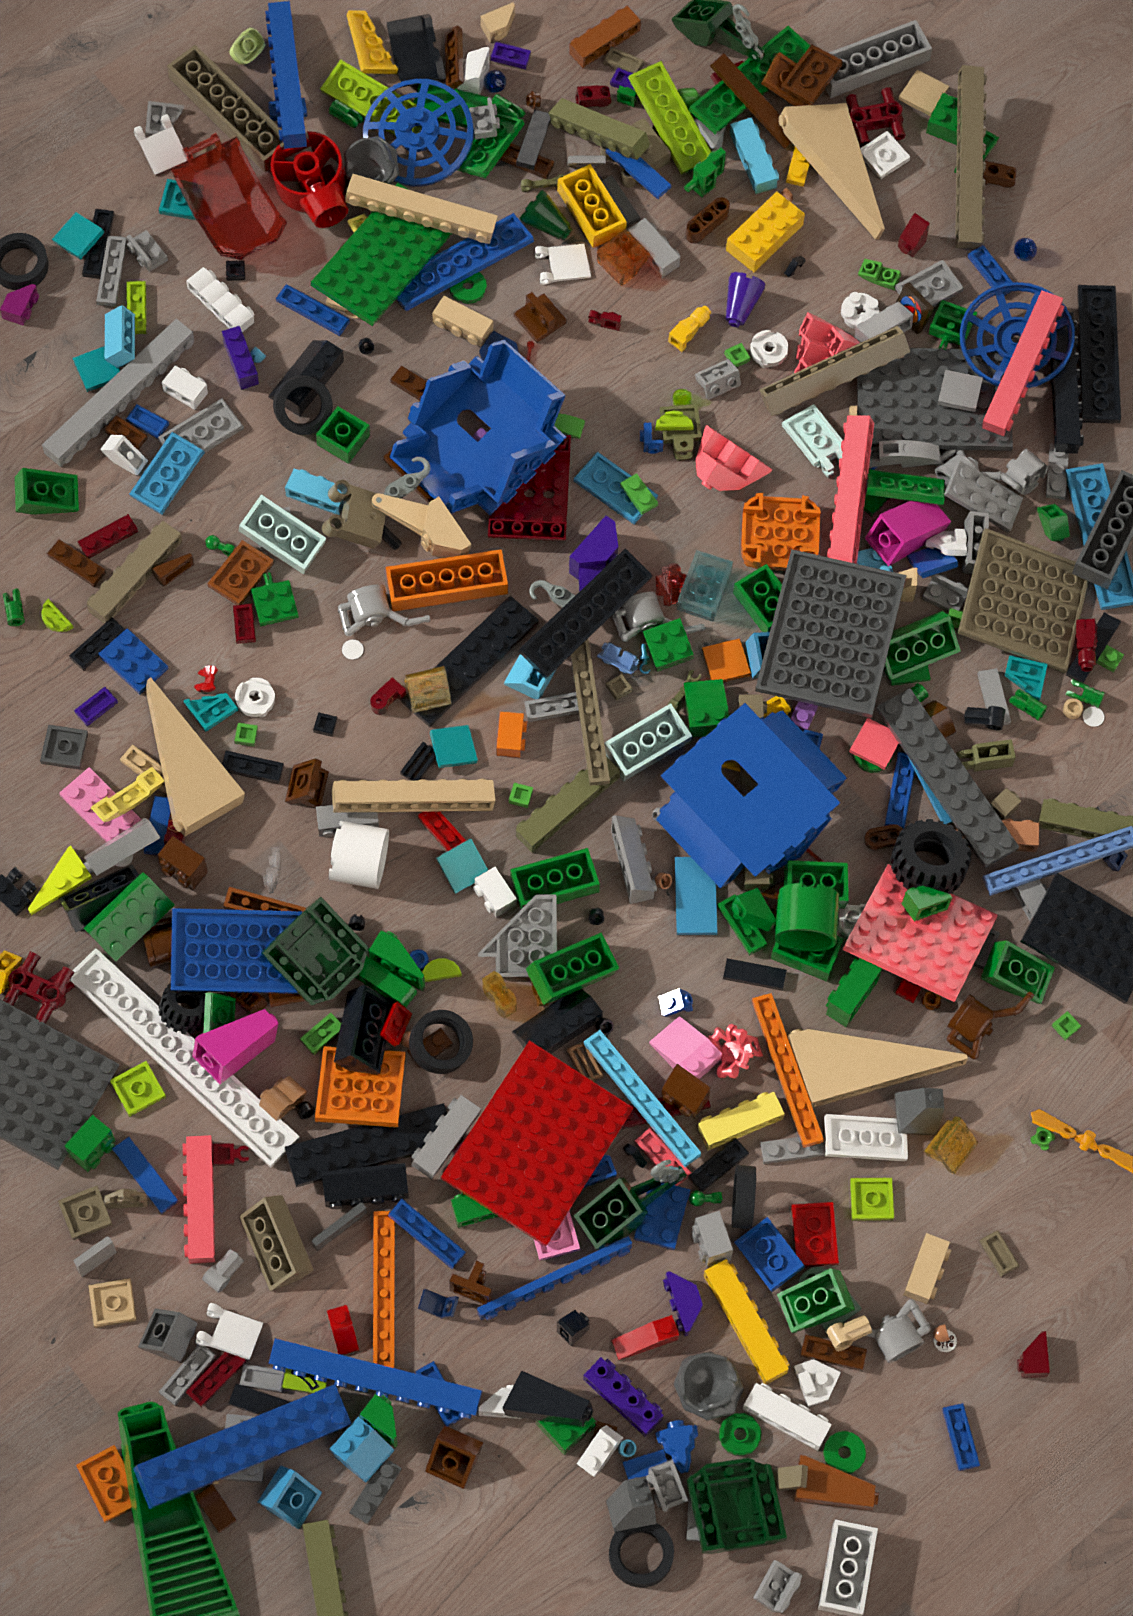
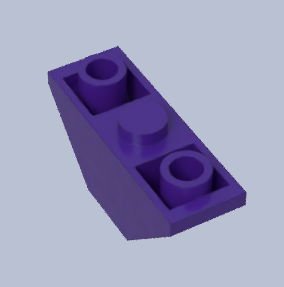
M669 1271L665 1274L663 1285L665 1291L670 1292L672 1299L669 1300L672 1312L676 1311L678 1319H676L678 1331H683L684 1337H686L692 1330L702 1310L703 1303L696 1284Z

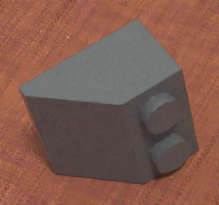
M155 1309L138 1348L167 1360L181 1362L198 1323L180 1312Z
M646 1476L625 1480L606 1500L614 1532L657 1524L654 1502Z

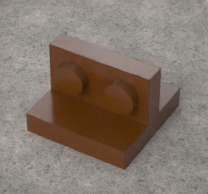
M530 292L526 295L525 306L514 312V318L536 343L567 323V319L544 293L536 297L533 292Z
M315 758L293 765L285 799L286 803L292 805L301 802L315 809L322 805L329 771L321 768V760Z
M476 1260L469 1279L452 1273L449 1280L450 1291L483 1305L491 1302L492 1289L484 1286L487 1278V1271H484V1263Z

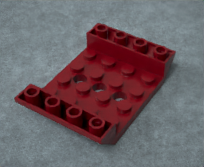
M565 435L566 438L554 450L556 454L545 465L542 463L534 470L536 474L526 484L522 483L515 490L517 494L507 504L503 502L489 516L488 538L566 541L571 435ZM526 491H533L535 495L533 497H526L524 493ZM550 491L554 494V496L552 498H546L544 497V493Z

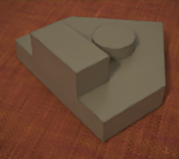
M137 1189L116 1190V1192L104 1196V1203L107 1209L149 1206L147 1194L138 1192Z

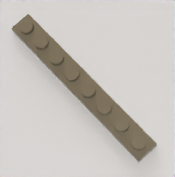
M587 639L570 657L589 785L594 786L610 784L589 639Z

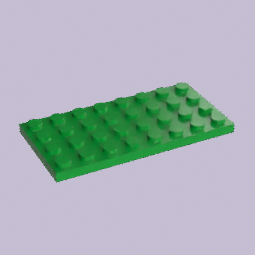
M397 183V184H396L397 187H401V188L407 189L406 187H404V186L401 185L400 183ZM373 211L311 281V286L373 326L453 233L443 232L436 228L425 227L419 223L408 222L398 217H391L384 213Z

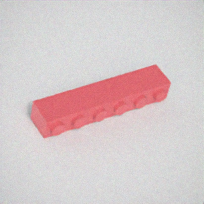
M211 1135L186 1137V1143L182 1145L183 1156L187 1157V1163L183 1164V1176H187V1184H183V1194L187 1196V1204H184V1217L188 1216V1224H184V1237H188V1245H184L185 1257H188L190 1264L215 1263L213 1140Z

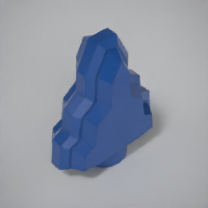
M683 1420L668 1422L666 1424L667 1429L655 1432L657 1442L663 1445L666 1454L672 1456L676 1469L680 1474L688 1473L691 1464L690 1452L695 1448L694 1439L698 1437L697 1425L684 1426Z

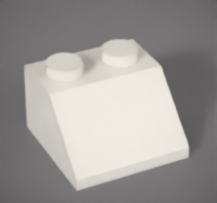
M489 47L469 52L466 60L463 59L464 83L458 87L459 90L478 95L481 94L489 71Z

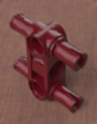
M891 87L881 90L884 100L882 104L859 107L856 94H849L845 97L859 147H863L870 142L867 131L892 127L895 140L900 141L906 137L902 125L904 121L903 109L901 104L895 101Z
M29 951L22 967L19 966V968L9 974V984L7 985L9 990L3 1001L14 1006L18 997L25 995L40 1002L42 1006L35 1019L46 1024L52 1012L65 1004L66 987L75 972L63 966L55 982H50L34 975L32 972L41 957ZM24 978L23 981L20 984H18V981ZM55 993H57V996L54 999H51L52 996Z

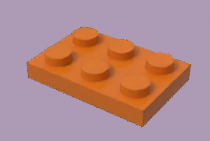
M115 1445L76 1465L105 1523L132 1509L125 1465Z

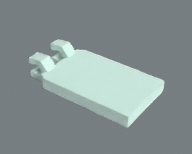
M813 404L783 421L782 427L812 465L817 468L821 467L822 472L827 478L832 476L835 467L830 461L837 458L839 463V459L842 458V439L817 407Z

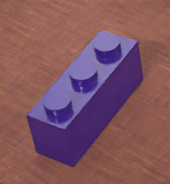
M236 326L223 330V343L240 389L258 385V373L241 327Z

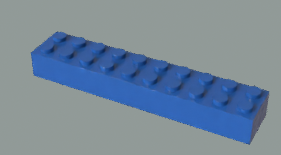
M336 1384L143 1462L133 1469L148 1507L152 1509L345 1429L352 1423Z

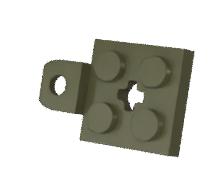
M698 404L659 407L660 417L668 411H681L692 420L694 430L662 431L663 444L673 443L675 459L677 461L691 460L694 442L701 441L702 439ZM680 452H687V454L681 455Z

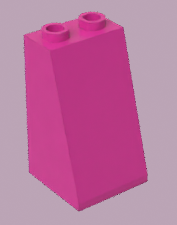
M909 501L880 514L866 535L865 540L889 567L924 546L927 539L945 531L951 520L937 504Z
M263 1009L201 1034L195 1038L192 1057L221 1085L275 1042L279 1024L278 1020L272 1013L269 1014Z

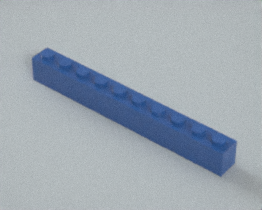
M290 1L268 3L269 11H265L266 22H270V24H267V33L272 36L268 37L269 48H273V50H270V59L275 62L271 63L272 74H276V76H272L273 86L278 88L274 90L275 101H279V103H276V112L281 114V116L277 117L278 128H282V130H279V139L284 141V149L307 147Z
M276 1338L274 1339L269 1364L273 1365L274 1370L285 1372L286 1368L294 1370V1375L306 1377V1373L315 1375L314 1380L326 1382L327 1378L335 1380V1384L347 1388V1384L356 1386L355 1390L367 1393L368 1389L375 1390L378 1396L384 1395L387 1398L389 1394L397 1396V1401L409 1403L410 1399L418 1401L417 1406L430 1408V1404L439 1406L438 1411L449 1414L451 1410L458 1411V1416L471 1419L472 1415L477 1416L483 1392L471 1387Z

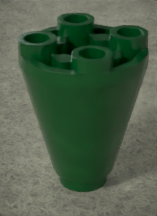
M541 190L535 197V201H531L527 205L526 211L519 219L533 228L565 241L573 229L550 196L544 190Z

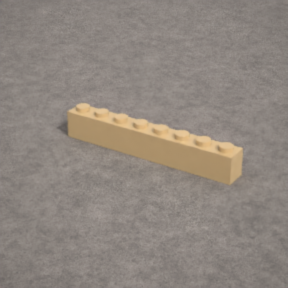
M352 174L345 199L346 203L353 206H360L370 211L381 212L391 217H398L408 222L419 223L425 227L436 228L443 232H450L460 237H467L488 244L491 242L498 217L491 213L356 174Z
M493 780L334 781L332 788L333 813L493 811L495 804Z

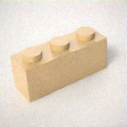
M443 296L432 313L433 323L437 327L445 328L451 331L453 335L467 339L473 345L482 347L493 331V320L446 296Z
M926 1233L904 1296L927 1304L929 1299L934 1300L938 1289L934 1287L936 1279L941 1280L944 1268H941L943 1260L948 1261L951 1249H948L949 1241Z

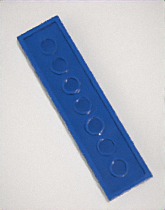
M512 213L496 222L490 244L466 238L433 256L396 300L405 311H408L533 243L534 238L517 216Z

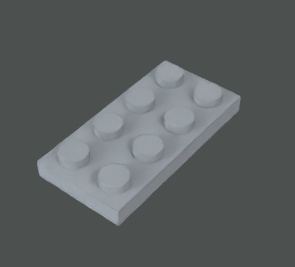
M962 461L956 463L944 496L970 511L988 513L989 522L1006 532L1011 531L1023 497Z

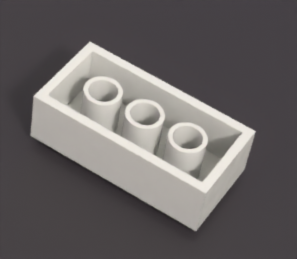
M839 1520L834 1521L818 1610L846 1616H863L878 1528Z

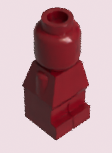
M1095 618L1076 620L1077 649L1080 650L1078 652V665L1082 671L1090 672L1096 664L1097 624Z

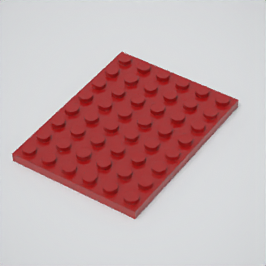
M529 1040L440 1179L546 1247L634 1108Z

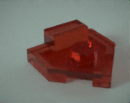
M671 563L662 567V574L656 576V595L663 596L664 606H671L680 601L683 584L686 585L688 577L681 572V567L678 563Z

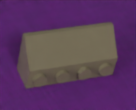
M283 1195L264 1197L239 1216L270 1291L299 1281L313 1271Z

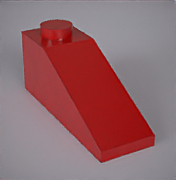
M670 1315L652 1321L611 1341L619 1361L678 1341L679 1332L673 1316Z

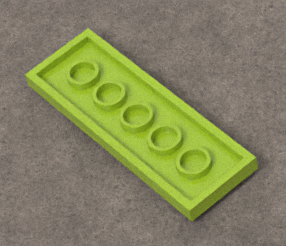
M341 59L320 88L322 93L334 100L338 99L362 114L364 118H366L371 105L377 97L388 89L385 85ZM395 91L392 92L397 98L401 97ZM384 97L374 109L370 118L371 122H380L384 111L391 104L387 97ZM410 100L401 102L406 109L417 106ZM395 107L389 113L386 122H396L400 113ZM415 126L412 129V132L420 133L422 127ZM386 130L387 132L396 136L395 130Z
M662 61L631 74L628 79L663 143L671 151V157L680 174L682 175L692 170L698 162H703L711 151Z

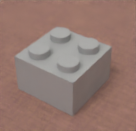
M720 1211L695 1218L691 1234L694 1243L699 1244L700 1250L698 1254L701 1262H705L708 1268L725 1259L730 1261L733 1248Z

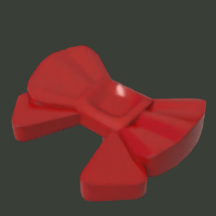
M206 666L200 670L198 674L205 677V682L194 685V688L198 692L214 691L216 689L214 679L218 669L215 666Z

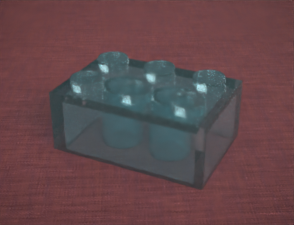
M696 550L678 598L677 610L714 622L732 573L733 561Z

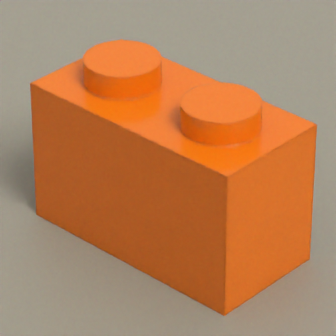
M500 711L496 748L497 756L520 758L521 751H525L526 739H522L523 732H527V721H524V713Z

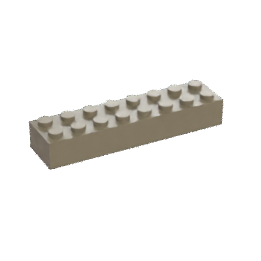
M196 45L168 64L169 79L265 173L270 170L274 150L279 144L281 149H284V141L279 139V130L282 129L278 128V125Z

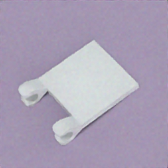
M168 115L161 117V123L165 130L147 138L141 126L134 128V135L139 141L154 175L189 161Z
M584 244L557 247L537 246L535 248L534 255L536 259L549 256L552 273H541V285L557 281L591 278Z
M210 1303L207 1316L220 1318L213 1337L204 1331H199L196 1344L210 1346L250 1360L263 1323L224 1310L217 1304Z

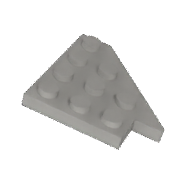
M556 894L535 895L478 953V957H496V977H529L526 968L533 961L557 952Z

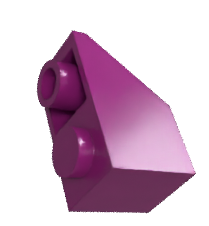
M31 284L8 293L0 308L2 319L23 326L25 321L29 320L33 304H36L39 299L36 285Z

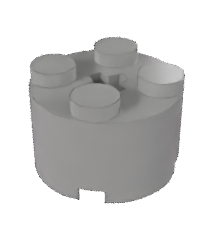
M1026 448L1016 460L1013 458L1006 466L1008 471L1005 474L1019 483L1020 488L1017 490L1019 493L1027 495L1039 485L1038 479L1045 477L1048 466Z

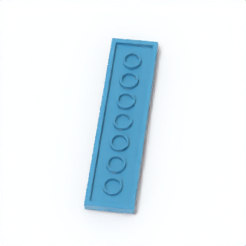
M1103 463L1065 470L1069 492L1084 545L1111 492ZM1127 551L1108 590L1094 584L1101 610L1133 605V573Z

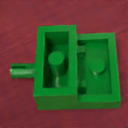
M720 147L718 150L712 151L703 162H698L693 168V178L684 186L685 191L689 193L693 189L701 198L716 187V178L724 172L726 151Z
M944 300L941 301L929 329V335L942 340L938 349L943 347V350H946L949 343L960 345L961 322L967 308ZM974 311L973 315L977 317L978 312ZM968 322L966 328V341L973 326L971 322Z
M268 572V577L267 573L263 574L266 584L251 589L260 627L299 618L290 581L273 583L270 572Z

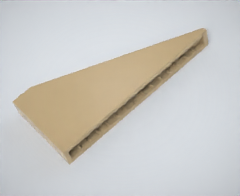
M847 104L784 107L779 116V124L782 126L784 134L875 239H879L885 228Z
M149 678L145 690L172 821L175 829L186 837L243 804L245 792L153 679Z
M796 1029L788 1035V1040L812 1108L962 1066L968 1060L967 1054L811 1029Z

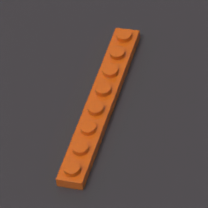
M769 993L752 998V1004L803 1148L823 1143L824 1138L773 995Z
M374 1211L373 1363L395 1368V1221L388 1216L391 1211Z

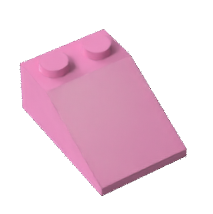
M680 1016L649 1042L673 1069L676 1064H679L698 1079H701L715 1067L722 1057V1053L708 1038Z

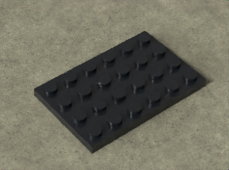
M1056 873L1020 942L1125 1004L1133 991V917L1061 874Z

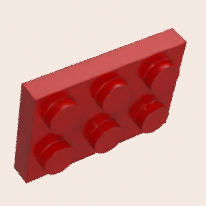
M833 1202L792 1204L795 1254L804 1266L838 1265Z

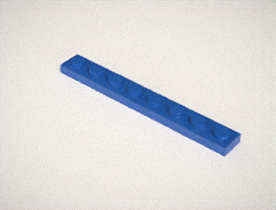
M627 1236L478 1307L477 1314L480 1320L485 1318L486 1320L493 1319L498 1315V1312L504 1309L509 1311L517 1306L516 1303L523 1300L528 1302L536 1297L535 1294L542 1291L547 1293L555 1288L554 1285L558 1283L566 1284L574 1279L573 1276L579 1273L585 1275L593 1270L592 1267L598 1264L604 1266L611 1262V1258L617 1255L619 1257L627 1255L630 1249H632V1241Z

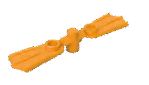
M1041 1109L1031 1112L1032 1123L1049 1131L1057 1132L1063 1138H1074V1141L1080 1143L1079 1148L1083 1151H1088L1089 1148L1096 1151L1098 1148L1100 1156L1111 1159L1115 1164L1133 1173V1156L1106 1144L1097 1145L1094 1140L1096 1134L1093 1131L1086 1130L1084 1134L1077 1135L1074 1128Z

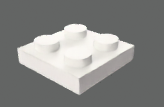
M888 131L860 148L864 162L880 180L910 161V156Z

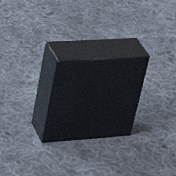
M245 260L226 261L227 281L245 280Z
M318 712L313 733L333 737L338 717Z

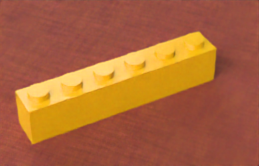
M725 1259L704 1270L703 1276L763 1383L767 1385L786 1375L790 1365L786 1356H781L777 1349L779 1344L775 1337H770L767 1331L769 1327L765 1319H760L757 1314L758 1307L753 1299L750 1300L748 1298L746 1285L743 1281L739 1282L736 1276L738 1272L734 1264H729L728 1260Z

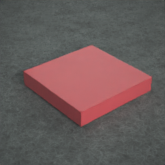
M867 718L849 752L885 770L899 742L888 727Z

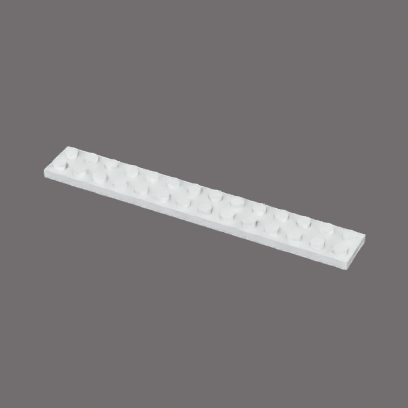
M95 948L73 969L75 973L70 981L270 1168L285 1154V1146L293 1145L300 1139V1136L281 1119L276 1121L260 1107L259 1103L261 1100L234 1075L220 1085L192 1057L195 1039L187 1032L186 1034H181V1031L176 1033L173 1031V1028H167L166 1022L163 1023L161 1021L162 1016H159V1006L99 950Z

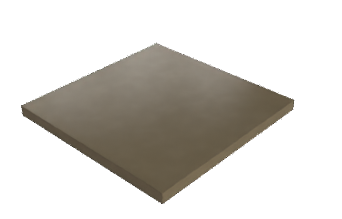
M985 528L982 533L958 634L1025 659L1048 664L1047 667L1066 673L1069 668L1076 638V620L1080 619L1089 581L1072 574L1075 561Z

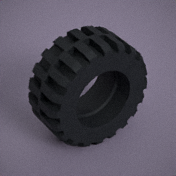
M926 819L925 822L923 820L915 821L914 824L910 823L905 829H902L891 856V868L893 873L896 874L897 880L903 882V886L907 890L919 886L930 887L948 894L957 890L961 883H963L971 863L969 843L966 838H962L963 834L959 830H954V827L950 824H943V821L938 820V822H934L933 819ZM916 852H933L939 855L946 864L940 866L928 864L922 861Z

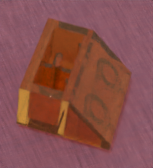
M625 229L597 250V262L622 287L637 275L651 254Z

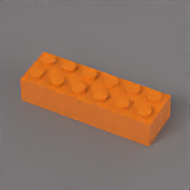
M502 549L386 567L391 608L394 612L508 594V581Z

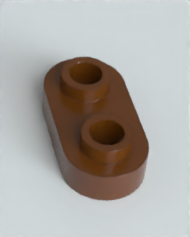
M892 824L871 828L865 834L864 843L873 850L895 846L902 827ZM894 834L897 836V838L892 839L890 835ZM876 838L877 842L874 843L870 839Z

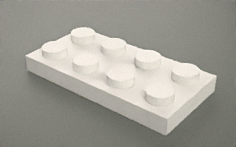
M826 1114L824 1116L825 1151L827 1157L906 1161L908 1159L907 1134L898 1133L897 1119Z

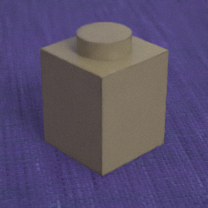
M1006 788L990 805L999 818L1003 820L1008 819L1019 808L1021 800L1014 791Z

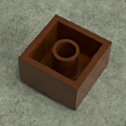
M173 836L158 854L163 874L169 878L173 876L185 889L189 887L194 891L208 873L205 858Z

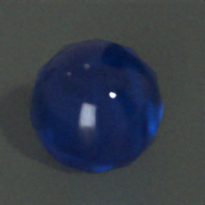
M492 70L485 75L484 86L486 90L496 93L505 89L507 79L501 71Z
M1021 238L1014 245V254L1021 261H1030L1037 253V246L1030 238Z

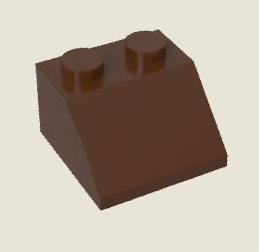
M676 1064L662 1087L661 1095L666 1103L669 1105L674 1104L680 1108L679 1111L684 1116H691L695 1119L709 1101L711 1087L679 1064Z
M444 1425L435 1441L425 1472L464 1489L477 1462L483 1442Z

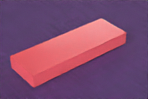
M651 1128L635 1140V1144L655 1165L665 1160H671V1164L665 1167L681 1166L687 1177L675 1186H679L692 1173L681 1164Z

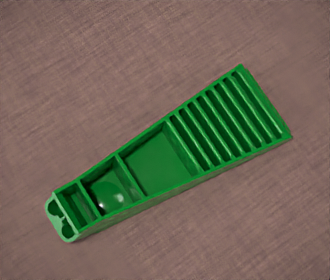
M145 1402L121 1409L118 1412L119 1433L122 1442L121 1449L150 1616H240L194 1493L190 1492L149 1509L133 1468L137 1465L176 1449L168 1428L163 1406L156 1402Z

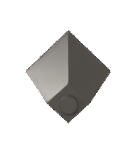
M919 1088L896 1092L895 1105L898 1133L937 1135L945 1109L943 1089Z

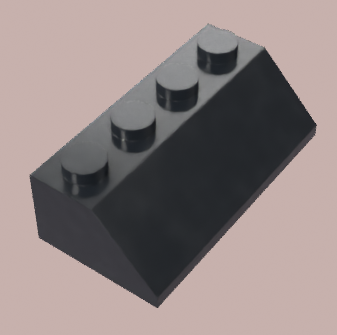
M313 340L270 393L269 398L273 400L278 387L285 380L294 376H310L325 386L344 362L343 350L328 340ZM298 387L287 396L285 408L300 417L318 393L310 387Z
M132 864L58 898L75 932L85 931L84 927L139 876Z
M366 985L347 992L334 1062L348 1071L378 1075L381 1072L387 1041L380 1036V1032L394 1003Z
M580 989L562 997L513 1030L512 1033L523 1048H525L530 1040L552 1054L595 1025L603 1017V1011L591 995Z
M405 1163L322 1172L325 1205L330 1207V1209H340L343 1205L355 1207L359 1203L371 1202L373 1205H379L389 1200L397 1203L401 1199L405 1201V1199L409 1198Z

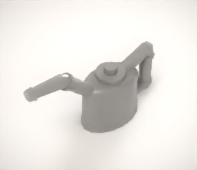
M948 449L940 455V464H935L937 466L935 474L938 479L945 480V488H947L957 462L962 461L979 471L977 460L966 457L964 450ZM954 454H957L956 456H954L953 458H951L950 460H948L946 463H944L945 460H947L948 458H950V457L953 456ZM1001 471L980 472L992 480L1004 481L1012 486L1013 489L1018 490L1020 488L1018 482H1015Z
M382 584L356 589L347 595L348 602L338 606V613L343 625L342 629L346 636H352L365 625L377 627L386 617L408 627L431 621L429 615L409 619L390 610L385 586ZM350 609L356 622L352 626L347 614V610Z
M655 592L633 595L621 609L612 615V619L615 621L619 632V637H621L623 642H628L639 632L643 633L645 630L672 621L664 617ZM622 616L626 617L631 630L626 631ZM705 625L686 626L684 629L686 634L705 630Z
M909 1299L896 1316L890 1317L887 1315L883 1317V1322L879 1325L880 1328L877 1330L872 1329V1333L866 1336L875 1338L887 1362L892 1363L923 1345L924 1340L922 1336L929 1333L931 1327L921 1312L919 1305L915 1300ZM910 1311H912L920 1325V1328L917 1330L907 1316Z

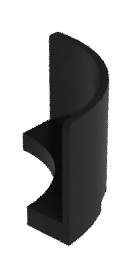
M430 14L387 22L390 45L395 65L398 68L397 73L400 82L412 79H429L434 81L446 79L439 49L434 47L433 44L436 42Z

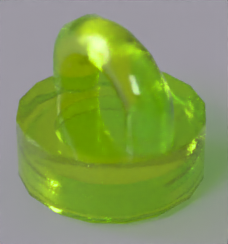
M686 389L676 390L672 397L674 406L690 405L692 399L691 392Z

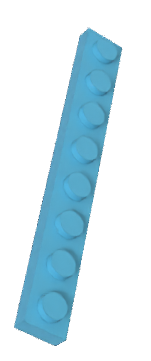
M601 1030L584 1041L585 1047L681 1164L686 1167L701 1156L700 1150Z

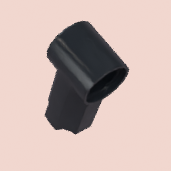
M989 706L988 708L967 707L964 714L965 724L985 726L991 730H1002L1006 709L999 706Z

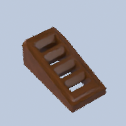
M189 553L152 569L154 577L162 586H166L194 565L193 557Z
M225 992L229 997L236 998V1003L249 1015L263 1010L268 1005L265 998L259 993H244L239 998L242 993Z

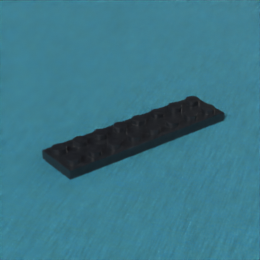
M1078 285L1077 303L1082 419L1085 423H1120L1121 403L1116 286Z
M625 548L536 632L518 652L547 679L639 591L653 575Z
M510 595L401 699V702L427 726L431 727L539 623V620Z
M442 1103L399 1115L398 1127L362 1125L285 1146L284 1150L295 1187L322 1181V1172L371 1167L412 1156L418 1147L422 1149L426 1144L423 1140L430 1131L434 1133L438 1126L435 1124L442 1114L444 1116L447 1115L445 1104Z

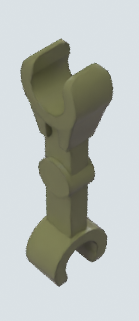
M560 174L552 179L537 181L523 179L521 181V190L528 192L532 188L557 187L558 179L565 176V174Z
M690 670L686 682L700 681L701 674L697 678H692L694 670ZM684 685L668 703V705L671 703L675 710L685 696Z

